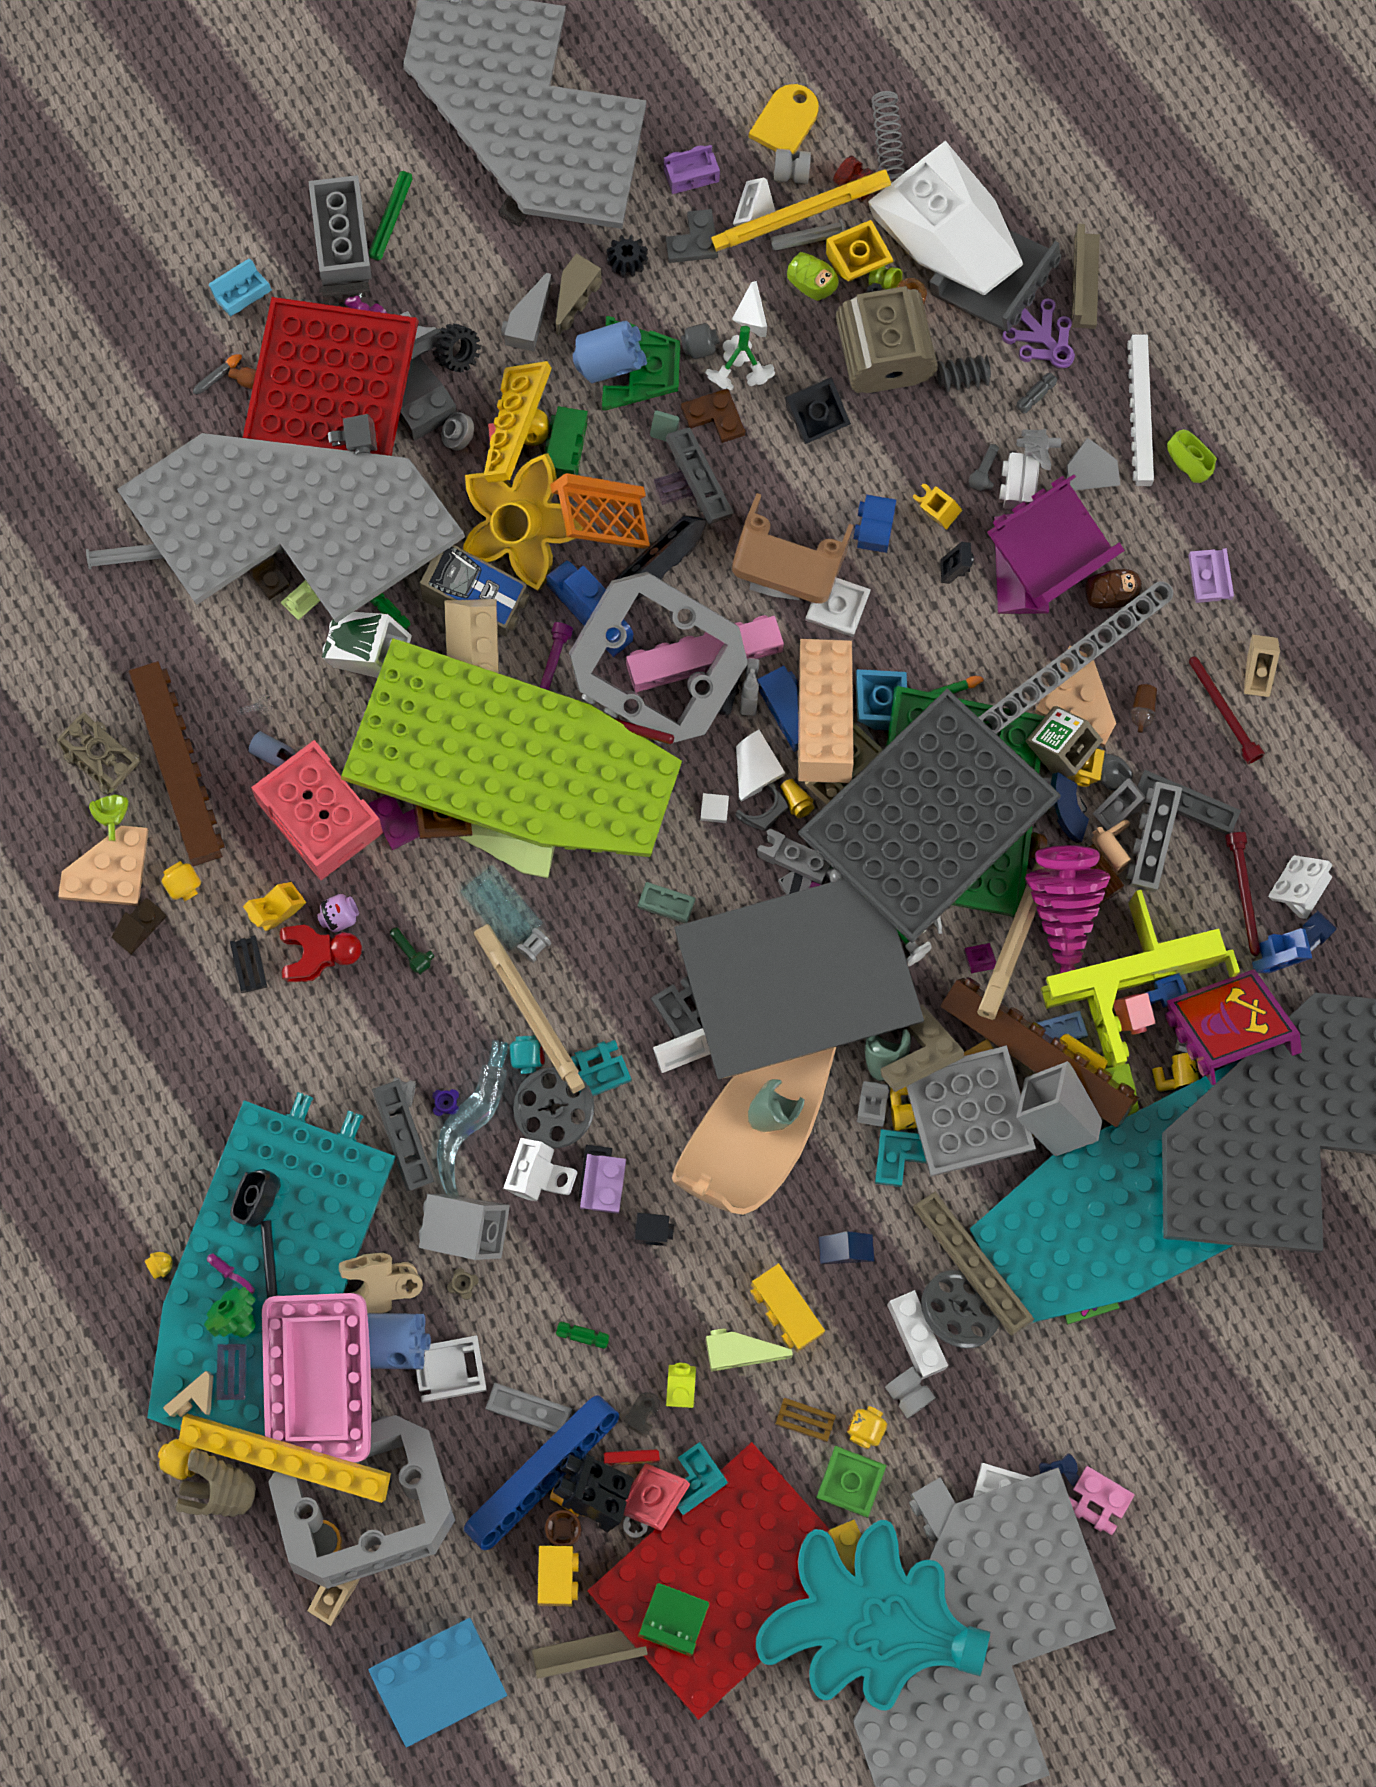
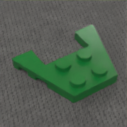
M606 316V326L619 322L614 317ZM639 329L641 333L639 345L645 353L647 364L641 366L639 370L630 372L629 386L603 385L602 410L606 411L677 392L679 387L680 340L651 330L648 332Z

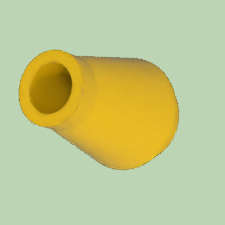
M788 779L781 784L780 788L784 793L792 815L802 818L813 811V799L794 779Z

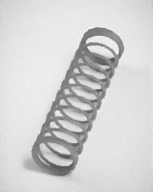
M882 91L876 93L871 99L872 108L875 111L873 117L875 119L874 127L876 128L875 136L877 137L876 145L878 146L876 151L879 155L877 161L880 164L878 170L881 171V166L888 167L886 171L902 169L903 172L899 174H888L889 178L893 179L899 178L900 175L905 173V169L900 167L904 164V160L899 158L904 152L898 149L903 145L898 140L902 134L897 131L901 125L896 123L900 116L894 114L899 110V107L894 105L898 102V95L891 91ZM895 98V100L888 103H877L881 99ZM885 107L897 108V110L893 112L878 111ZM876 112L879 114H884L878 118H876L875 116ZM892 115L898 117L896 120L893 121L879 120L882 117ZM877 121L885 123L879 127L876 125ZM891 124L899 126L898 128L893 130L880 129L883 126ZM879 130L886 133H883L880 136H878L877 131ZM891 133H896L900 135L899 137L893 139L881 138L882 136ZM879 139L886 141L881 145L878 144ZM891 142L900 143L898 147L894 148L882 147ZM880 148L887 150L881 154L879 153ZM891 151L901 152L898 156H883V154ZM880 157L887 158V160L881 163ZM892 160L902 161L899 165H884V163Z

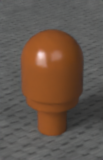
M242 367L240 370L230 368L228 376L236 379L237 383L242 387L253 389L256 369Z

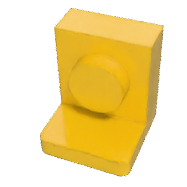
M1096 749L1076 775L1067 778L1081 787H1088L1090 784L1100 781L1105 751Z

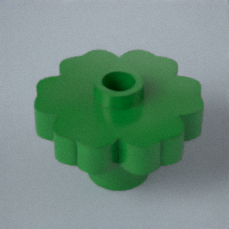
M235 1287L225 1292L221 1300L214 1302L211 1309L207 1312L208 1319L204 1323L206 1329L214 1337L218 1335L225 1337L230 1333L240 1338L248 1336L256 1325V1322L253 1320L254 1316L251 1314L253 1311L252 1304L255 1302L253 1294L246 1287L240 1290Z

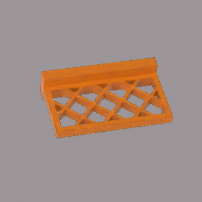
M568 473L550 484L552 494L559 495L567 537L646 549L650 546L640 499L646 496L643 486ZM569 497H572L578 504L576 508L569 502ZM587 500H591L598 507L596 511L586 502ZM607 503H610L617 510L615 515L606 506ZM626 506L633 507L634 518L625 509ZM581 508L590 517L589 521L579 513ZM600 512L610 520L608 525L599 516ZM620 515L629 523L627 528L618 519ZM573 519L583 527L582 530H575ZM593 522L602 530L601 534L591 526ZM613 525L621 532V537L612 531L611 527ZM632 528L638 533L639 540L630 532Z

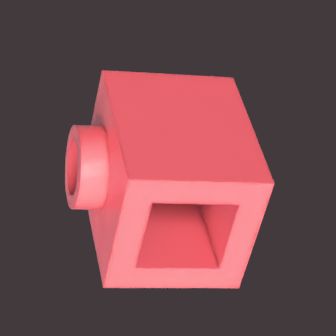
M1148 993L1133 994L1114 1000L1115 1013L1120 1020L1122 1031H1131L1132 1035L1147 1031L1146 1026L1156 1024Z

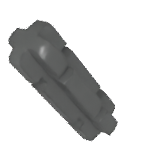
M1050 372L1046 373L1042 380L1038 381L1026 393L1025 397L1023 396L1017 401V409L1023 414L1027 413L1032 408V405H1035L1048 393V390H1051L1056 385L1057 378Z

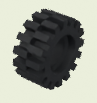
M453 323V325L447 324L446 328L442 327L440 329L442 334H436L435 336L438 342H433V347H436V350H433V355L437 356L434 358L441 367L455 372L468 371L471 369L469 364L475 365L476 363L473 360L474 357L479 358L480 355L476 353L477 350H481V345L476 344L480 341L479 337L476 336L477 333L470 328ZM460 339V350L457 353V355L453 357V347L455 343Z

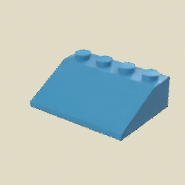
M471 1618L368 1669L406 1748L508 1696Z

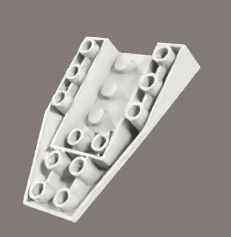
M946 141L892 182L891 186L886 187L868 201L873 218L918 264L982 295H986L1023 265L995 199Z

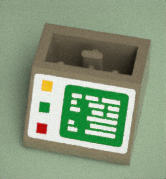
M1053 706L1025 742L1052 774L1059 772L1065 777L1076 775L1103 739L1087 720L1058 706Z

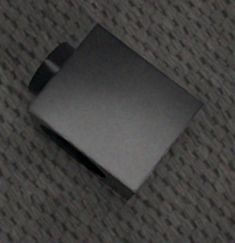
M637 1213L635 1243L667 1246V1239L673 1240L674 1224L669 1223L670 1216Z

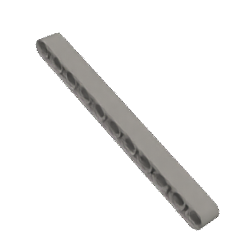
M1159 581L978 718L989 722L995 734L1000 732L1165 606L1173 597L1172 587L1164 581ZM1154 592L1159 593L1162 600L1157 599ZM1136 606L1143 610V614L1137 612ZM1117 620L1124 624L1125 629L1118 626ZM1098 634L1104 636L1106 643L1099 640ZM1079 648L1086 651L1087 658L1080 654ZM1060 663H1064L1067 666L1068 672L1061 669ZM1041 677L1048 680L1049 687L1042 683ZM1022 692H1026L1030 696V701L1023 698ZM1003 706L1010 709L1011 716L1003 712Z

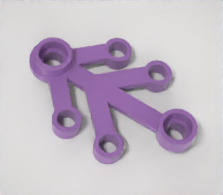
M1047 298L1041 302V325L1024 308L1021 320L1031 331H1021L1011 327L1009 332H1003L1002 339L1007 344H1013L1016 341L1043 343L1048 350L1033 349L1029 345H1024L1020 348L1019 358L1024 362H1029L1032 359L1050 360L1057 368H1067L1073 363L1075 357L1073 349L1068 345L1072 321L1066 316H1062L1057 320L1056 328L1059 331L1057 343L1051 337L1052 313L1056 306L1052 299ZM1049 304L1052 306V309L1046 310L1043 305ZM1060 322H1066L1068 327H1061ZM1013 333L1015 337L1010 339L1006 334ZM1027 350L1031 353V355L1024 356L1022 352ZM1063 354L1066 356V359H1059L1057 355Z

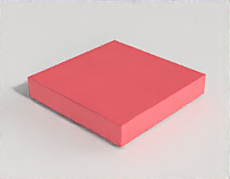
M645 1463L631 1485L628 1499L625 1500L627 1503L623 1515L662 1531L689 1488L690 1483L684 1478Z

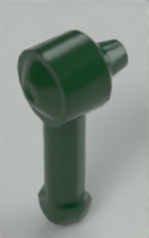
M398 927L391 929L389 934L409 958V966L412 971L421 975L431 967V960L435 957L430 950L426 953L417 952Z

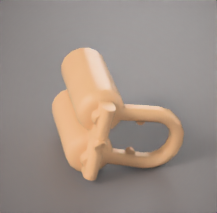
M1128 820L1121 821L1107 831H1104L1102 827H1098L1097 830L1092 832L1094 836L1091 841L1116 875L1123 872L1128 867L1127 864L1132 860L1115 838V836L1119 835L1130 825Z

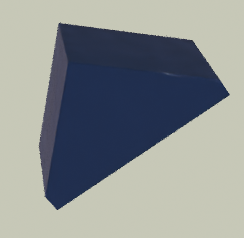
M847 1231L819 1237L820 1264L874 1262L873 1234Z

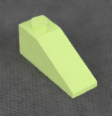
M726 1329L710 1331L711 1335L706 1336L705 1339L711 1372L790 1359L793 1356L791 1349L736 1332L727 1333Z

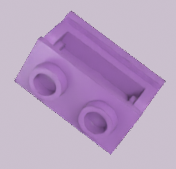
M712 145L705 147L696 146L692 150L682 153L673 152L664 157V172L672 194L719 182L720 169L712 152Z

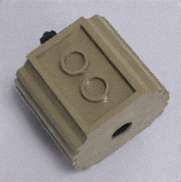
M873 283L867 287L868 293L857 294L855 298L847 300L843 303V306H839V311H836L835 317L850 384L855 392L872 393L917 385L929 380V377L933 376L934 372L937 371L938 365L921 293L918 290L907 289V286L882 290L880 284Z

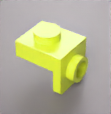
M687 1363L669 1365L666 1406L694 1407L695 1366H690Z

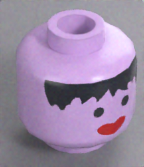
M338 894L321 902L320 913L317 916L323 928L328 927L329 930L335 933L354 925L359 911L352 897Z

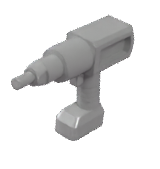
M748 658L745 670L746 680L742 687L740 713L741 715L755 716L759 690L757 682L759 660Z

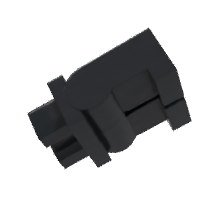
M571 1454L566 1456L562 1460L560 1469L571 1475L570 1479L563 1476L559 1478L555 1483L553 1493L564 1499L562 1507L568 1510L571 1508L575 1513L587 1516L598 1522V1528L608 1533L622 1521L627 1503L625 1500L628 1499L633 1477L603 1462L594 1460V1457L588 1454L581 1459Z

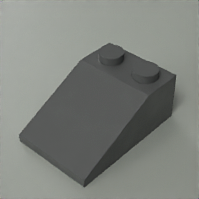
M419 356L410 362L399 417L411 438L415 441L444 425L447 418L457 412L456 404L443 384Z

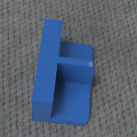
M1300 928L1283 935H1269L1268 940L1259 944L1262 959L1252 962V965L1257 973H1272L1312 959L1306 930Z

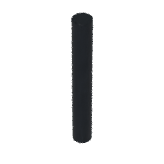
M271 1220L263 1221L260 1224L267 1299L278 1296Z

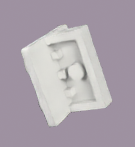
M1294 855L1268 897L1272 901L1285 903L1299 918L1307 919L1332 879V876L1328 873L1332 864L1326 860Z

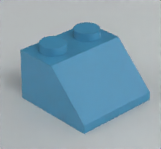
M857 669L855 671L857 721L874 730H889L894 689L897 686L907 688L906 672Z

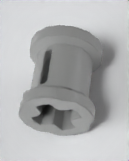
M534 928L532 935L516 948L526 959L534 963L537 960L536 956L545 946L549 947L552 943L540 930Z

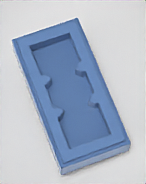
M1080 1011L1037 1022L1046 1029L1045 1033L1053 1039L1054 1037L1061 1038L1063 1034H1069L1077 1040L1088 1037Z

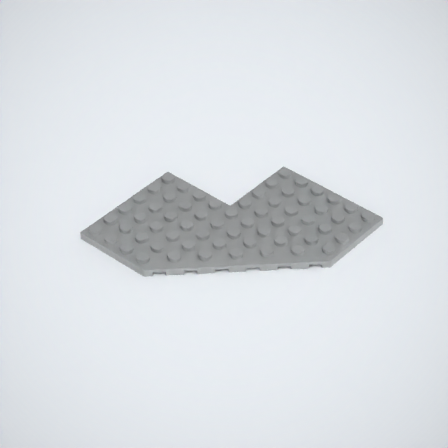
M418 0L405 54L404 70L417 81L418 87L428 99H431L436 104L438 111L448 123L455 127L457 134L466 145L474 150L477 158L485 168L494 174L498 179L499 185L509 196L513 197L523 214L622 229L645 115L646 100L550 86L566 6L529 0Z
M201 433L117 489L196 605L283 548L337 623L465 538L464 532L411 460L404 457L371 453L355 455L354 451Z
M1059 1468L954 1504L941 1535L933 1547L929 1560L937 1561L943 1567L945 1573V1599L950 1612L956 1620L965 1627L971 1626L991 1632L981 1676H976L958 1671L954 1667L941 1665L925 1668L914 1674L905 1683L894 1706L886 1711L873 1707L864 1697L854 1717L853 1724L875 1787H1019L1050 1775L1012 1665L1116 1629ZM971 1557L970 1559L964 1561L963 1563L959 1564V1565L956 1566V1567H954V1566L952 1565V1564H954V1563H956V1562H959V1561H961V1560H964V1559H967V1558Z

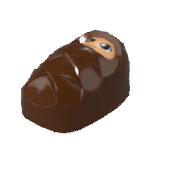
M1115 569L1099 573L1088 578L1085 584V594L1089 605L1101 609L1124 607L1138 597L1142 590V581L1139 574L1129 569Z

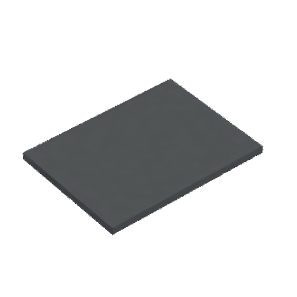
M946 689L823 807L798 834L900 933L913 943L1061 798V795L950 690Z
M845 879L674 927L718 1080L924 1022L897 929Z

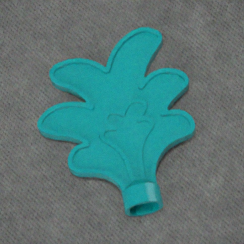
M879 1520L869 1526L858 1541L855 1552V1576L842 1563L834 1541L827 1532L815 1529L808 1533L799 1552L798 1570L801 1583L809 1598L789 1603L775 1611L763 1623L756 1636V1650L759 1659L766 1665L776 1664L801 1650L819 1645L822 1646L815 1654L809 1670L810 1684L815 1695L822 1700H830L848 1683L862 1675L864 1677L863 1692L866 1700L873 1707L886 1711L894 1706L905 1683L914 1674L925 1668L940 1665L957 1668L961 1672L981 1676L991 1632L971 1626L965 1627L952 1615L945 1599V1573L943 1567L937 1561L923 1560L916 1563L906 1577L899 1558L898 1539L894 1526L887 1520Z

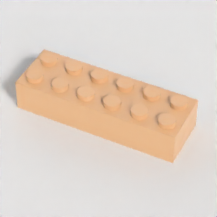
M800 639L798 781L849 783L852 780L853 771L852 641Z

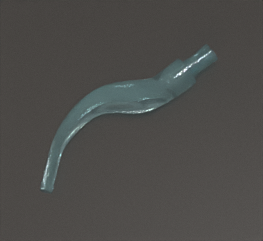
M492 1041L488 1065H482L476 1090L449 1116L441 1129L437 1146V1163L440 1180L446 1195L459 1196L455 1183V1160L461 1143L470 1134L488 1123L501 1100L508 1072L503 1069L509 1044L506 1042H501L500 1046L499 1041Z

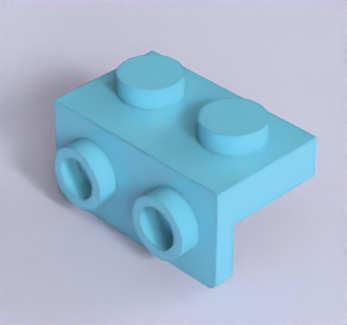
M251 259L245 260L209 283L216 302L230 317L272 291L270 284L257 271Z

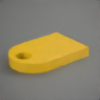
M789 84L779 88L772 95L750 130L748 138L775 152L776 149H787L792 154H795L817 119L819 105L815 94L807 87L798 84ZM801 94L807 100L804 103H797L793 97Z

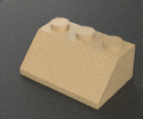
M497 599L445 600L447 656L499 673Z

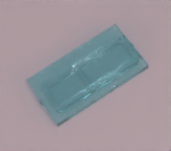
M493 865L478 877H475L471 883L460 891L510 950L528 938L534 928H539L543 924Z

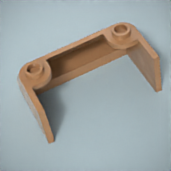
M757 493L741 533L732 563V572L738 578L813 603L820 604L826 602L830 597L847 553L854 525H848L842 542L834 539H825L820 542L816 551L768 535L770 531L769 520L757 514L761 500V494Z

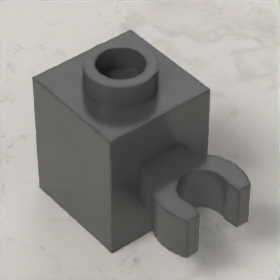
M368 414L343 418L344 431L328 432L329 443H332L333 447L346 444V448L349 451H354L355 455L377 450L374 420Z

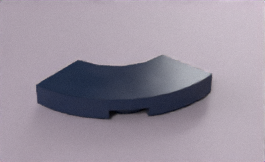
M1059 772L1053 773L1051 786L1061 795V798L1054 804L1059 818L1057 822L1071 840L1075 843L1082 842L1089 818L1082 813L1078 805L1076 796L1077 784Z

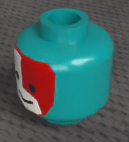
M535 1035L518 1036L516 1041L511 1042V1066L515 1069H520L521 1074L536 1072V1067H542L545 1064V1051Z

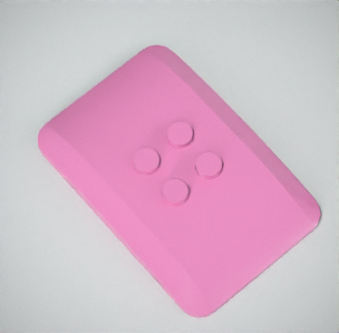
M356 1293L269 1297L262 1307L265 1436L351 1462L365 1460L371 1449V1368L366 1301L361 1295Z

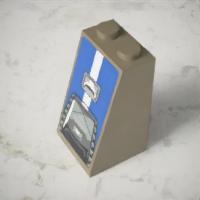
M455 545L431 560L420 582L422 600L445 610V600L497 599L498 634L507 637L510 630H515L519 621L517 614L520 608L525 609L530 599L526 583Z

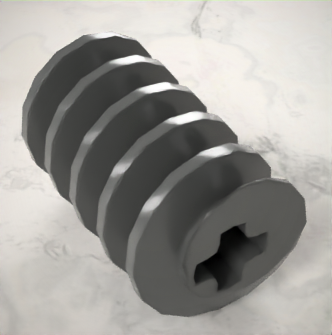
M987 354L985 359L981 355H977L975 362L971 356L966 357L965 363L961 358H957L955 365L951 359L946 361L945 366L942 361L937 362L938 384L940 388L944 385L947 392H950L951 384H954L956 390H960L961 383H964L966 389H970L971 381H974L977 388L980 386V380L982 379L986 386L990 384L991 370Z

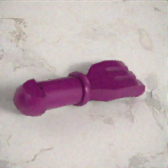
M213 1253L208 1255L207 1262L223 1274L224 1278L227 1279L229 1277L239 1282L252 1294L255 1292V1288L249 1281L233 1273L234 1267L229 1266Z

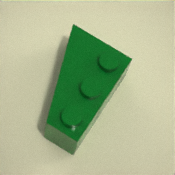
M558 406L556 415H551L549 429L552 430L551 438H547L545 453L549 454L554 464L557 479L566 473L578 475L588 423V411Z

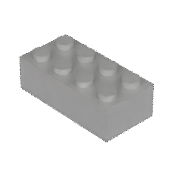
M358 175L308 181L322 285L372 279Z

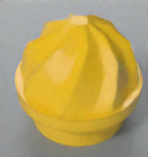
M156 1252L151 1253L150 1258L146 1259L145 1263L153 1278L157 1279L160 1276L162 1278L166 1277L172 1269L173 1261L169 1254Z

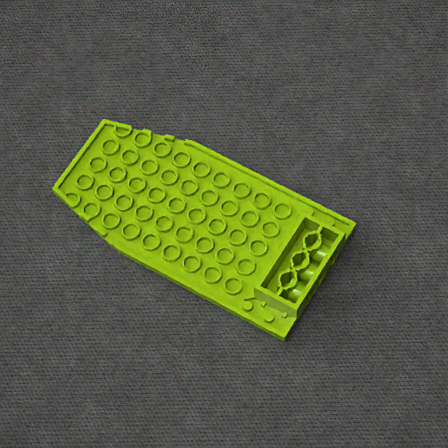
M392 638L343 769L341 780L540 847L552 848V846L565 847L564 849L568 850L587 849L591 850V852L602 853V851H608L621 855L650 857L682 760L648 739L630 732L622 723L591 704Z

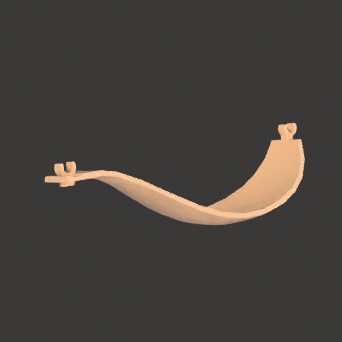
M836 1047L733 1076L709 1108L683 1150L672 1175L673 1183L714 1207L742 1215L756 1210L770 1199L789 1175L810 1136L823 1099ZM772 1079L781 1080L782 1083L774 1091L790 1100H799L800 1097L805 1099L802 1111L790 1125L782 1130L760 1132L753 1129L748 1122V1110L751 1102L767 1081Z

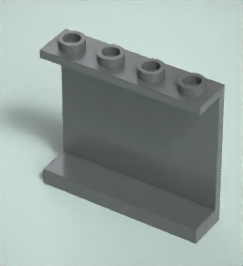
M1009 230L1023 262L1020 268L986 295H982L936 272L930 281L931 295L1009 332L1011 327L1017 325L1020 321L1024 308L1032 304L1037 289L1045 285L1048 273L1052 268L1058 266L1061 260L1059 243L1055 241L1049 249Z

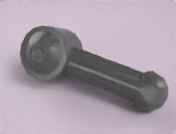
M990 444L979 469H976L970 475V488L979 492L985 489L992 490L994 483L990 481L988 471L999 451V447L996 444Z

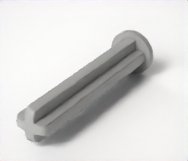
M839 219V223L771 237L772 249L780 250L826 240L845 231L843 221Z
M155 544L96 551L86 549L89 569H92V566L164 558Z

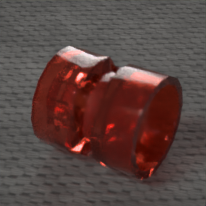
M850 155L837 169L833 182L840 187L875 172L870 168L864 169L863 163L853 155ZM870 194L857 198V200L863 202Z

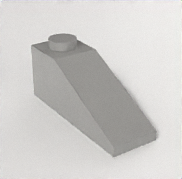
M546 273L510 312L508 321L503 322L501 336H504L506 346L535 351L552 285L551 274Z

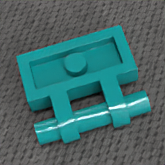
M615 1040L607 1043L604 1041L596 1044L597 1047L585 1052L582 1050L577 1051L571 1057L576 1066L579 1065L581 1071L578 1074L587 1083L593 1096L632 1081L622 1055L615 1058L610 1056V1052L619 1049ZM601 1056L603 1062L589 1068L587 1062Z

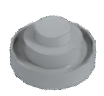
M461 412L450 415L442 428L443 444L452 450L459 451L464 449L473 438L474 423L472 418Z

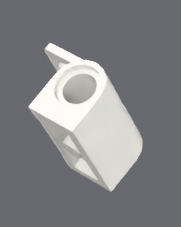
M520 1138L503 1189L530 1201H537L541 1190L569 1195L577 1171L573 1168L550 1163L554 1149L543 1142ZM566 1173L568 1176L567 1183L563 1187H558V1177Z

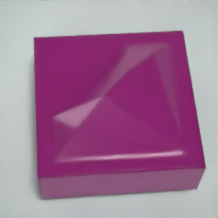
M990 943L964 948L971 974L995 968L996 959Z

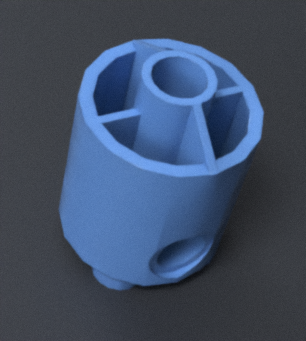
M622 321L577 335L576 348L573 352V362L577 371L590 383H596L641 369V366L647 364L645 353L639 345V341H641L639 328L637 326L632 327L628 321Z
M367 1313L370 1368L423 1369L424 1352L430 1349L431 1344L430 1334L425 1333V1315Z

